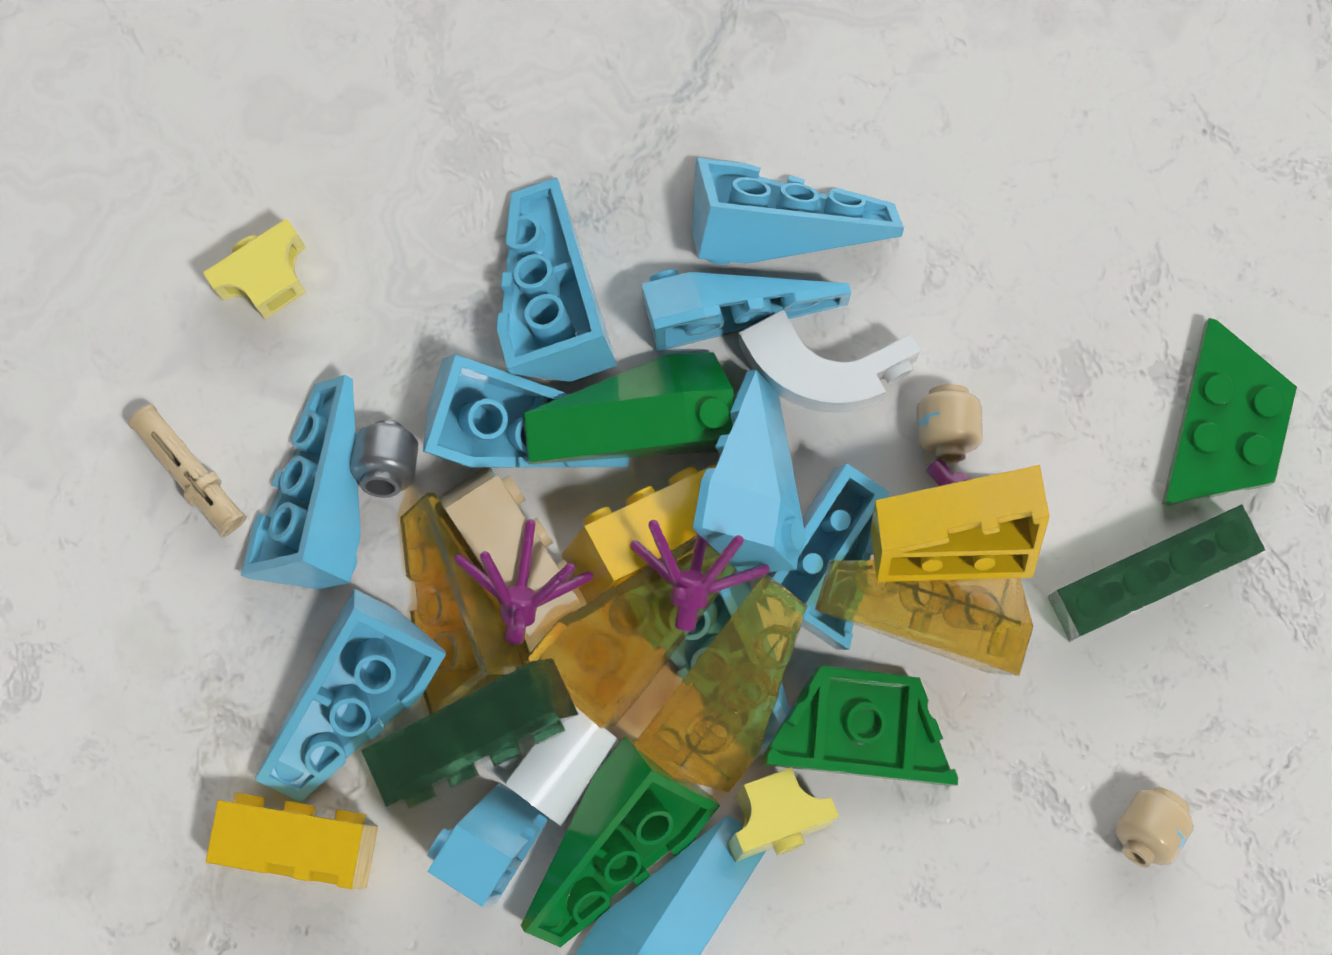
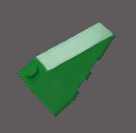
M714 352L664 355L525 412L523 414L528 464L717 452L716 444L720 435L730 434L733 427L730 413L735 402L733 388Z
M625 736L593 776L520 925L525 933L561 948L610 908V898L631 881L636 886L640 885L650 877L647 869L670 850L676 856L689 846L720 807L719 803L660 754Z

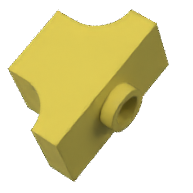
M286 218L258 237L251 235L239 241L232 248L231 255L204 271L203 274L223 301L232 297L249 299L266 319L306 293L295 273L296 259L306 246Z
M791 767L743 785L736 795L743 813V826L729 840L728 845L735 862L774 848L776 855H781L805 844L803 836L829 827L839 815L831 797L819 799L805 793L799 786Z

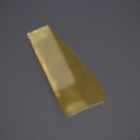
M426 493L400 517L406 577L410 581H414L416 587L417 609L410 611L411 622L420 627L426 635L446 651L444 659L423 693L431 720L437 721L509 695L536 673V669L525 637L521 644H510L504 640L506 623L499 616L501 602L454 561L456 554H462L487 575L435 493Z
M697 535L671 550L679 571L690 570ZM706 544L701 569L703 574H706L720 555L708 544ZM728 563L715 580L732 575L737 569ZM647 565L642 571L601 593L598 598L577 611H572L559 619L526 657L525 661L600 729L616 726L648 688L690 631L679 630L675 627L677 606L670 601L672 586ZM721 590L708 595L707 606L698 609L697 622Z
M829 560L815 610L993 674L1020 676L1033 630V623L1021 578L877 582L874 560Z
M765 574L633 745L674 778L730 792L761 752L771 713L775 709L779 696L778 691L787 664L790 662L808 606L768 574Z

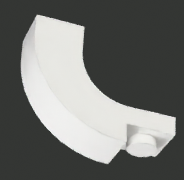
M784 310L739 332L738 341L752 369L757 370L776 390L779 396L798 406L830 413L857 411L882 402L886 391L880 380L885 378L887 383L891 384L913 372L912 364L916 362L921 352L912 334H909L856 361L835 362L816 355L804 345Z

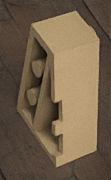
M482 468L438 498L483 567L480 554L483 551L490 553L508 588L515 586L517 583L522 541L527 521L518 505L526 501L510 475L501 480L492 468ZM536 517L533 519L536 526L527 587L537 593L567 562L562 560L555 564L546 550V547L551 545L553 541ZM572 573L565 581L576 577L575 574ZM572 590L537 607L535 622L526 627L528 636L530 637L581 603L574 591Z

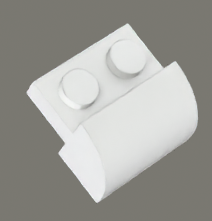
M537 679L477 757L476 761L519 796L558 825L564 827L579 807L593 776L621 741L569 700H566L540 679Z

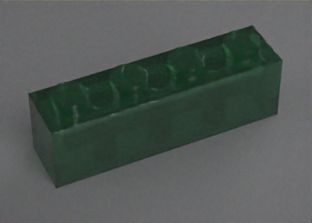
M1241 504L1057 589L1047 597L1069 642H1072L1266 550L1244 506Z
M553 658L532 661L361 751L385 806L389 807L405 802L408 809H412L436 798L437 795L434 788L447 781L450 787L454 788L479 776L476 767L490 759L493 766H497L521 755L522 751L519 745L532 738L535 739L538 745L566 732L562 723L579 714Z

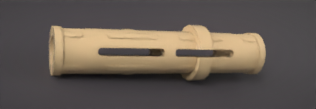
M154 405L144 406L129 419V427L139 435L159 462L185 491L184 499L190 506H198L218 530L220 536L226 537L245 522L247 516L238 509L220 487L221 479L215 472L208 473L187 448L186 444L157 412Z

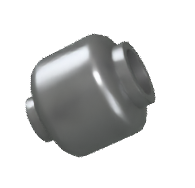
M379 420L375 424H370L360 429L355 436L350 463L351 474L358 482L360 488L368 495L379 498L393 497L400 491L407 489L415 479L419 446L417 439L410 431L403 428L400 423L393 420Z

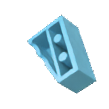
M848 463L834 468L802 517L805 542L803 548L799 550L797 570L768 572L753 594L836 650H849L853 637L851 632L859 602L862 601L865 590L863 585L870 557L873 555L870 530L875 500L888 498L889 491Z
M499 783L453 830L444 828L440 832L427 854V857L434 860L427 872L482 907L496 904L546 825L549 817L516 792Z

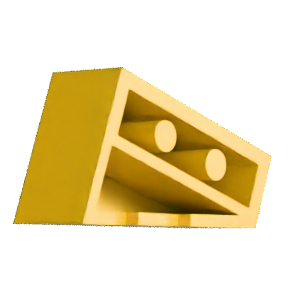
M712 465V466H710V467H708V468H706V469L716 468V467H715V465ZM695 466L688 467L668 480L670 486L657 492L654 491L652 486L646 487L625 500L628 506L613 513L609 507H604L582 520L584 527L563 551L561 556L567 563L574 564L575 570L573 573L575 576L587 571L592 572L593 579L578 587L589 607L602 601V597L609 590L627 581L632 585L645 578V572L652 570L631 549L630 543L632 541H639L664 564L648 527L649 521H658L675 561L694 551L697 532L693 529L700 484L706 469L697 472Z
M1040 465L875 500L870 532L877 582L1033 578L1050 518Z
M238 792L234 793L233 802L217 800L205 863L265 874L292 877V879L308 882L317 881L335 884L337 887L350 890L367 888L378 826L365 824L367 814L336 809L334 819L314 816L315 805L285 801L284 810L264 807L265 797Z

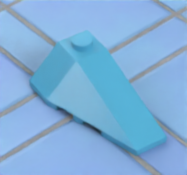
M697 158L692 236L698 259H706L711 263L719 265L729 264L730 262L748 264L902 237L904 226L896 206L892 202L839 188L831 189L828 194L820 193L812 187L804 185L805 179L789 175L787 183L760 177L761 167L746 163Z
M558 178L511 193L506 244L508 246L506 272H502L501 288L504 291L502 312L498 313L496 327L509 373L572 382L618 366Z
M678 270L658 272L649 277L650 282L641 284L642 296L657 352L743 331L782 310L785 311L789 319L846 306L851 296L849 283L699 272L679 274Z
M342 375L314 384L291 437L292 445L296 447L293 457L283 472L277 470L271 486L278 488L268 515L258 513L252 527L241 576L253 580L318 590L350 583L357 565L356 554L361 535L358 482L353 478L350 471L356 434L353 379L349 376Z
M354 589L318 653L255 776V781L302 802L346 763V758L369 738L373 740L385 729V724L405 707L408 709L421 698L444 659L446 651L400 611Z

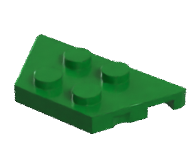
M1209 318L1204 324L1162 500L1164 505L1171 506L1184 501L1225 495L1233 491L1270 486L1276 480L1297 386L1216 319Z
M822 665L816 667L762 756L761 765L792 767L793 769L944 786L958 785L956 770L950 769L940 743L943 736L938 723L929 713V700L920 677Z

